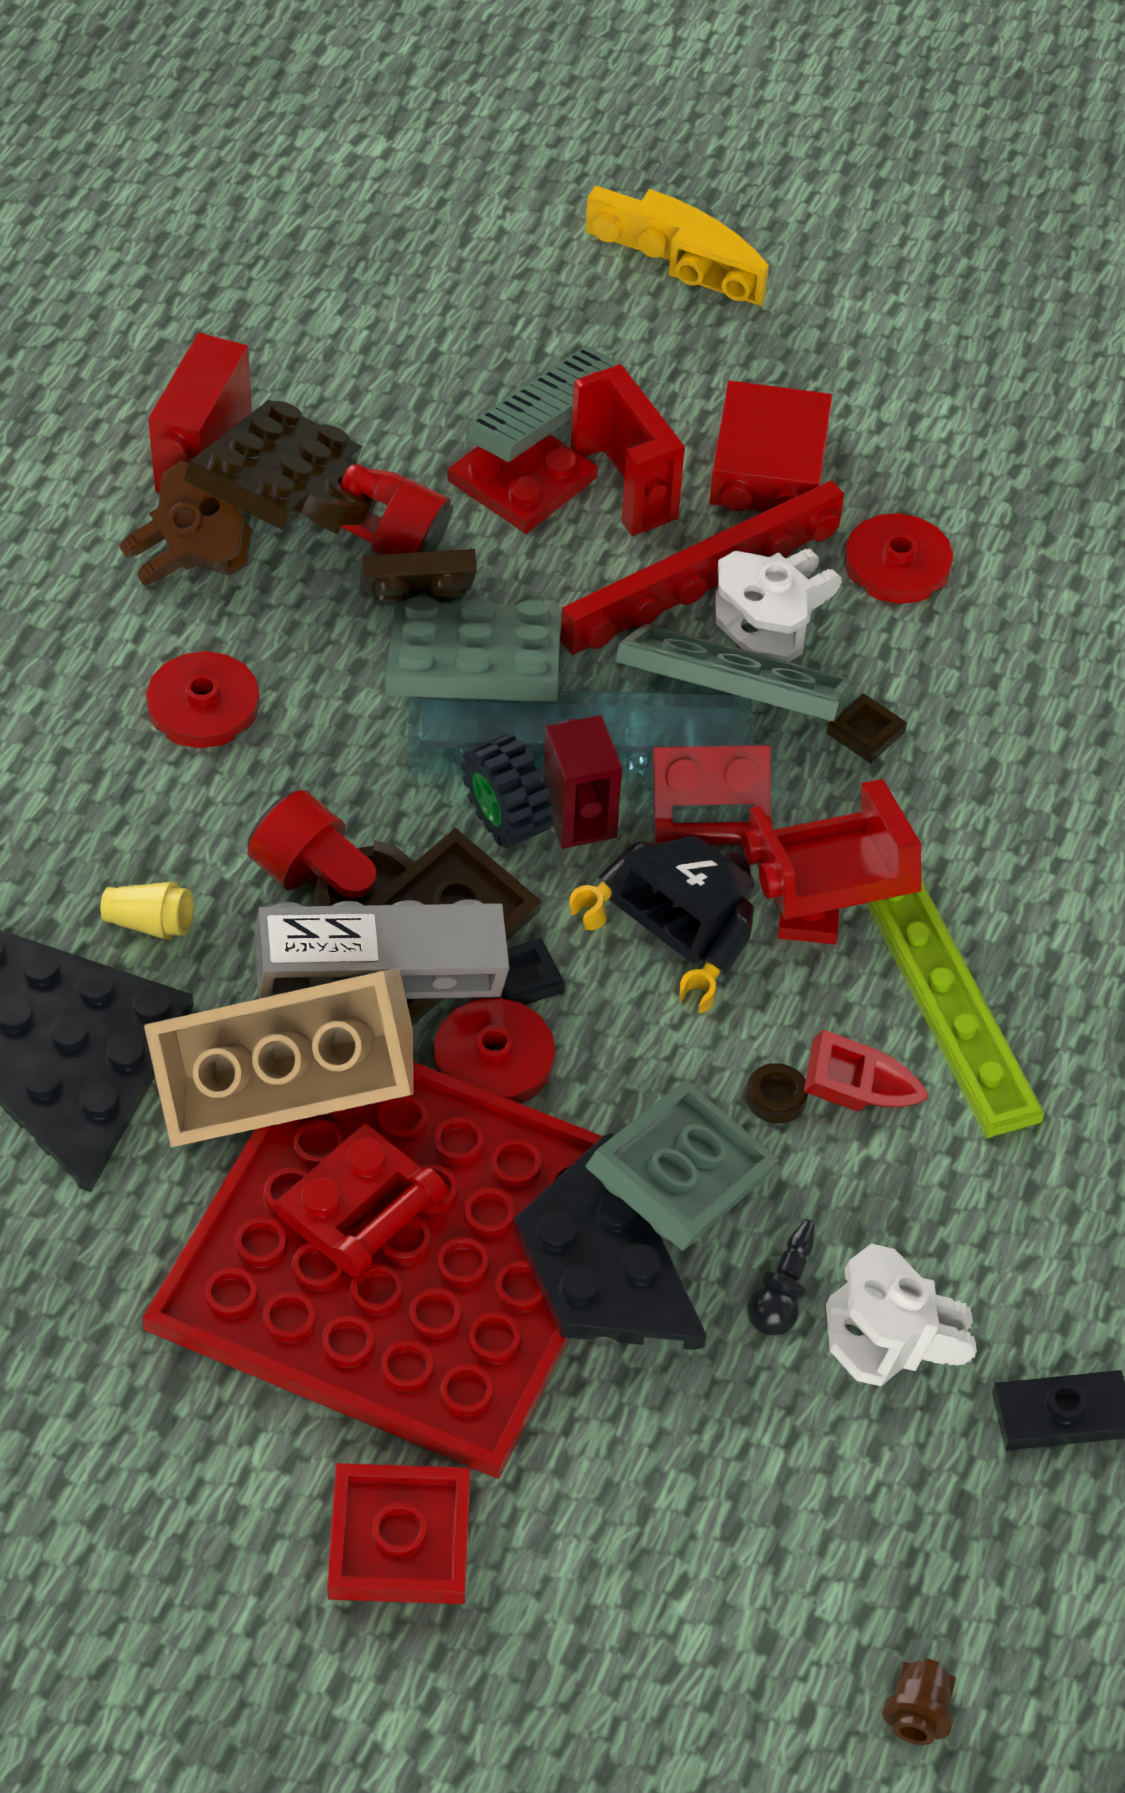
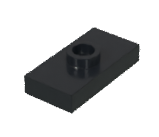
M1122 1370L994 1383L992 1396L1005 1451L1125 1439V1380Z

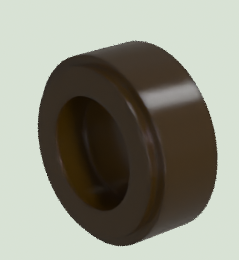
M771 1063L763 1065L756 1069L748 1080L746 1090L748 1107L758 1118L770 1123L790 1122L799 1117L806 1107L808 1093L804 1092L806 1079L797 1069L786 1064Z

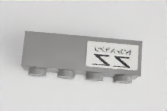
M406 900L393 905L363 906L358 902L344 901L333 906H302L294 902H282L271 907H259L254 933L258 999L396 968L400 969L406 999L501 997L509 971L502 904H483L478 900H461L454 904L424 905L418 901Z

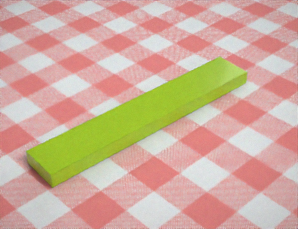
M922 882V892L866 903L985 1138L1041 1123L1044 1112L924 883Z

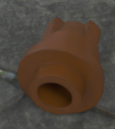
M926 1658L925 1661L912 1663L903 1661L895 1693L886 1699L882 1711V1716L886 1723L893 1726L894 1734L900 1739L916 1745H928L934 1739L938 1740L947 1737L951 1732L953 1716L949 1712L956 1677L949 1675L944 1668L939 1666L938 1661Z

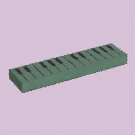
M585 345L469 422L466 439L499 458L510 462L572 419L573 385L577 379L621 363ZM622 364L627 371L628 367Z

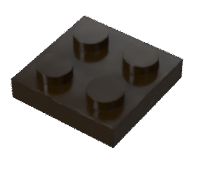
M475 549L362 556L360 570L361 597L373 596L375 605H395L396 601H407L406 594L428 593V597L438 602L459 600L462 598L461 591L471 590L477 572Z

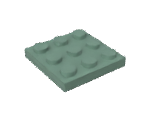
M424 596L413 597L407 601H396L385 673V696L557 702L561 607L549 606L544 602L536 600L523 601L518 605L493 604L489 600L480 598L468 599L462 603H446Z

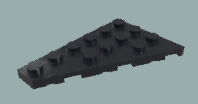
M0 930V1106L21 1128H25L35 1138L36 1144L48 1156L51 1155L76 1181V1185L80 1189L92 1192L155 1077L144 1025L189 1015L194 1006L193 994Z

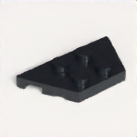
M612 1133L604 1135L515 1217L514 1232L560 1337L593 1340L597 1337H608L617 1343L643 1345L644 1337L684 1341L683 1349L697 1350L705 1347L706 1332L661 1236L647 1220L623 1199L609 1192L603 1182L585 1167L595 1151L613 1137Z

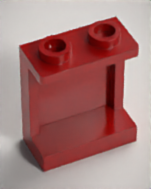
M622 364L599 372H593L577 379L573 385L570 448L583 457L597 452H604L624 478L622 525L632 537L677 520L685 446Z
M884 779L861 783V812L773 829L761 806L749 808L750 830L742 832L744 855L750 866L757 865L760 884L765 898H774L785 920L922 892L921 842Z

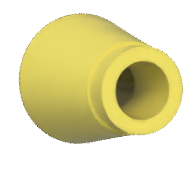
M175 881L121 886L118 888L107 887L102 895L100 911L102 920L106 923H114L121 927L170 941L173 935L185 936L189 932L194 915V899L190 889L180 888Z

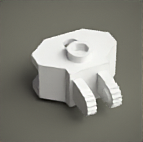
M805 548L803 551L801 550L798 554L795 553L787 559L779 552L771 557L734 551L718 560V589L715 590V624L743 650L790 662L803 654L806 627L810 622L811 610L820 606L825 600H829L838 592V589L841 587L842 577L833 569H827L821 574L807 579L815 572L820 562L818 560L819 557L811 549L807 550ZM745 623H750L758 631L749 633L744 631L741 626Z
M871 1243L849 1260L845 1267V1280L848 1283L830 1296L826 1303L830 1352L856 1381L882 1386L903 1368L916 1371L921 1360L939 1364L948 1363L949 1366L956 1365L958 1367L962 1364L965 1365L967 1362H972L971 1359L976 1357V1341L974 1336H971L970 1332L967 1331L969 1328H972V1312L966 1303H961L960 1300L955 1302L952 1298L936 1295L934 1281L922 1278L895 1249ZM845 1325L856 1326L862 1331L863 1335L857 1336L850 1333Z

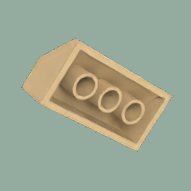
M399 968L144 1025L171 1147L414 1094L413 1027Z

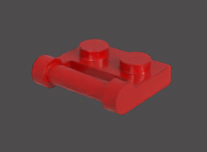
M770 745L652 747L654 842H668L691 835L699 837L708 845H741L742 832L750 830L749 821L673 823L672 805L751 804V808L761 806L772 826Z
M364 1123L276 1201V1215L347 1274L359 1277L372 1265L373 1260L371 1256L423 1208H434L448 1195V1189L445 1182L434 1170L426 1166L420 1167L368 1124ZM397 1185L405 1190L354 1237L344 1235L348 1229Z

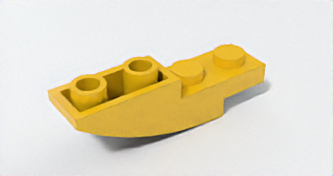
M596 185L588 195L586 233L595 235L604 242H616L640 250L652 258L661 257L670 260L669 275L679 278L687 285H700L724 293L732 300H745L762 306L766 296L769 265L752 246L720 221L689 204L652 189L647 191L642 200Z

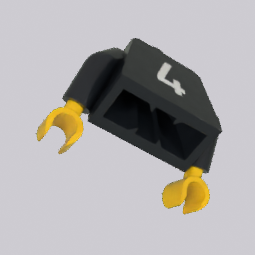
M691 835L668 842H636L598 876L601 883L597 887L583 885L574 889L569 901L571 914L573 916L582 908L592 907L588 909L583 917L585 930L598 929L607 920L605 902L609 899V901L692 964L701 960L704 963L702 969H693L683 975L680 982L679 1001L680 1003L682 1002L689 990L702 989L706 994L700 1001L698 1013L706 1012L715 1002L716 978L719 974L727 975L751 936L754 906L750 903L749 898L755 884L751 876L750 866L742 855L730 853L723 856L699 837Z

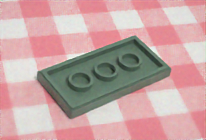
M650 624L642 625L619 642L615 662L833 722L850 703L855 687V682L852 679Z

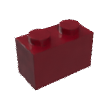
M602 715L583 719H569L559 724L545 726L543 786L548 787L551 797L547 798V800L553 805L554 814H551V817L554 820L553 827L561 849L617 838L622 765Z

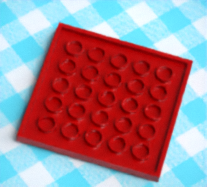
M413 1062L414 1094L255 1129L143 1315L144 1330L500 1479L570 1338L560 1337L514 1232L515 1217L591 1148L602 1135ZM366 1123L420 1167L426 1166L434 1170L445 1182L448 1195L434 1208H423L371 1256L373 1262L370 1267L359 1277H353L343 1271L276 1215V1201ZM397 1185L348 1229L344 1235L354 1237L405 1190Z

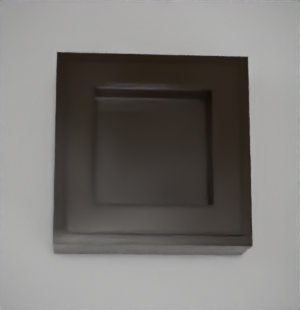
M862 693L842 711L834 722L831 721L828 724L827 734L871 764L906 732L907 722Z

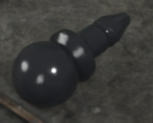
M804 1220L789 1237L786 1244L788 1249L783 1252L776 1268L777 1274L764 1272L762 1281L765 1286L758 1289L749 1300L747 1307L749 1321L754 1328L764 1334H784L793 1328L798 1319L799 1308L796 1299L803 1297L806 1289L796 1281L800 1280L807 1263L806 1256L810 1255L813 1249L815 1226L811 1220Z

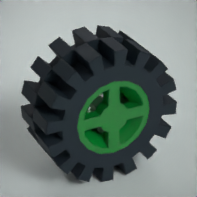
M505 734L472 748L463 754L464 761L461 762V769L466 775L462 777L464 785L471 792L467 794L471 804L475 803L477 808L475 814L480 820L483 819L489 833L493 832L494 840L499 846L503 845V848H509L550 829L554 821L551 817V814H554L553 805L547 800V798L551 797L548 787L543 786L541 779L544 778L541 768L536 770L534 766L535 758L531 751L526 753L525 744L521 739L516 740L515 735Z

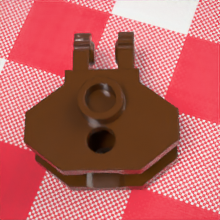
M182 461L162 474L158 508L149 513L153 520L137 529L134 533L129 534L119 544V548L127 558L138 556L164 539L169 544V549L148 561L137 572L138 578L145 586L170 575L182 566L186 570L199 566L225 575H231L248 565L252 530L236 506L184 481L183 479L189 464Z

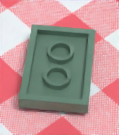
M684 1080L599 1147L585 1167L603 1182L609 1192L623 1199L647 1220L660 1236L670 1240L683 1252L757 1187L771 1173L780 1160L687 1080Z

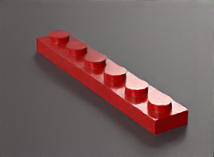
M830 480L563 606L560 642L572 655L589 647L598 649L609 643L614 635L635 625L641 627L644 624H651L660 613L680 603L682 605L695 603L703 596L705 591L718 586V560L734 551L771 557L779 552L784 558H787L795 548L812 540L821 542L828 539L840 526L844 492Z

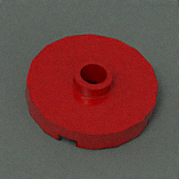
M893 513L880 514L862 521L850 533L845 549L844 563L848 577L855 585L857 581L860 586L866 588L868 595L878 600L902 604L920 602L931 597V593L937 591L940 587L942 589L948 582L954 555L949 539L937 526L920 517Z
M209 651L186 653L165 662L151 676L146 691L148 714L153 726L156 729L158 727L161 732L167 734V739L178 745L200 749L222 746L235 740L236 734L241 733L245 728L247 731L253 725L260 707L256 677L248 667L227 654ZM198 693H208L205 695H198Z
M489 998L471 1001L454 1009L439 1025L433 1042V1057L436 1071L517 1102L521 1100V1104L535 1097L549 1082L555 1063V1047L552 1031L541 1015L520 1002L502 998ZM495 1044L503 1048L498 1051H491L485 1047Z

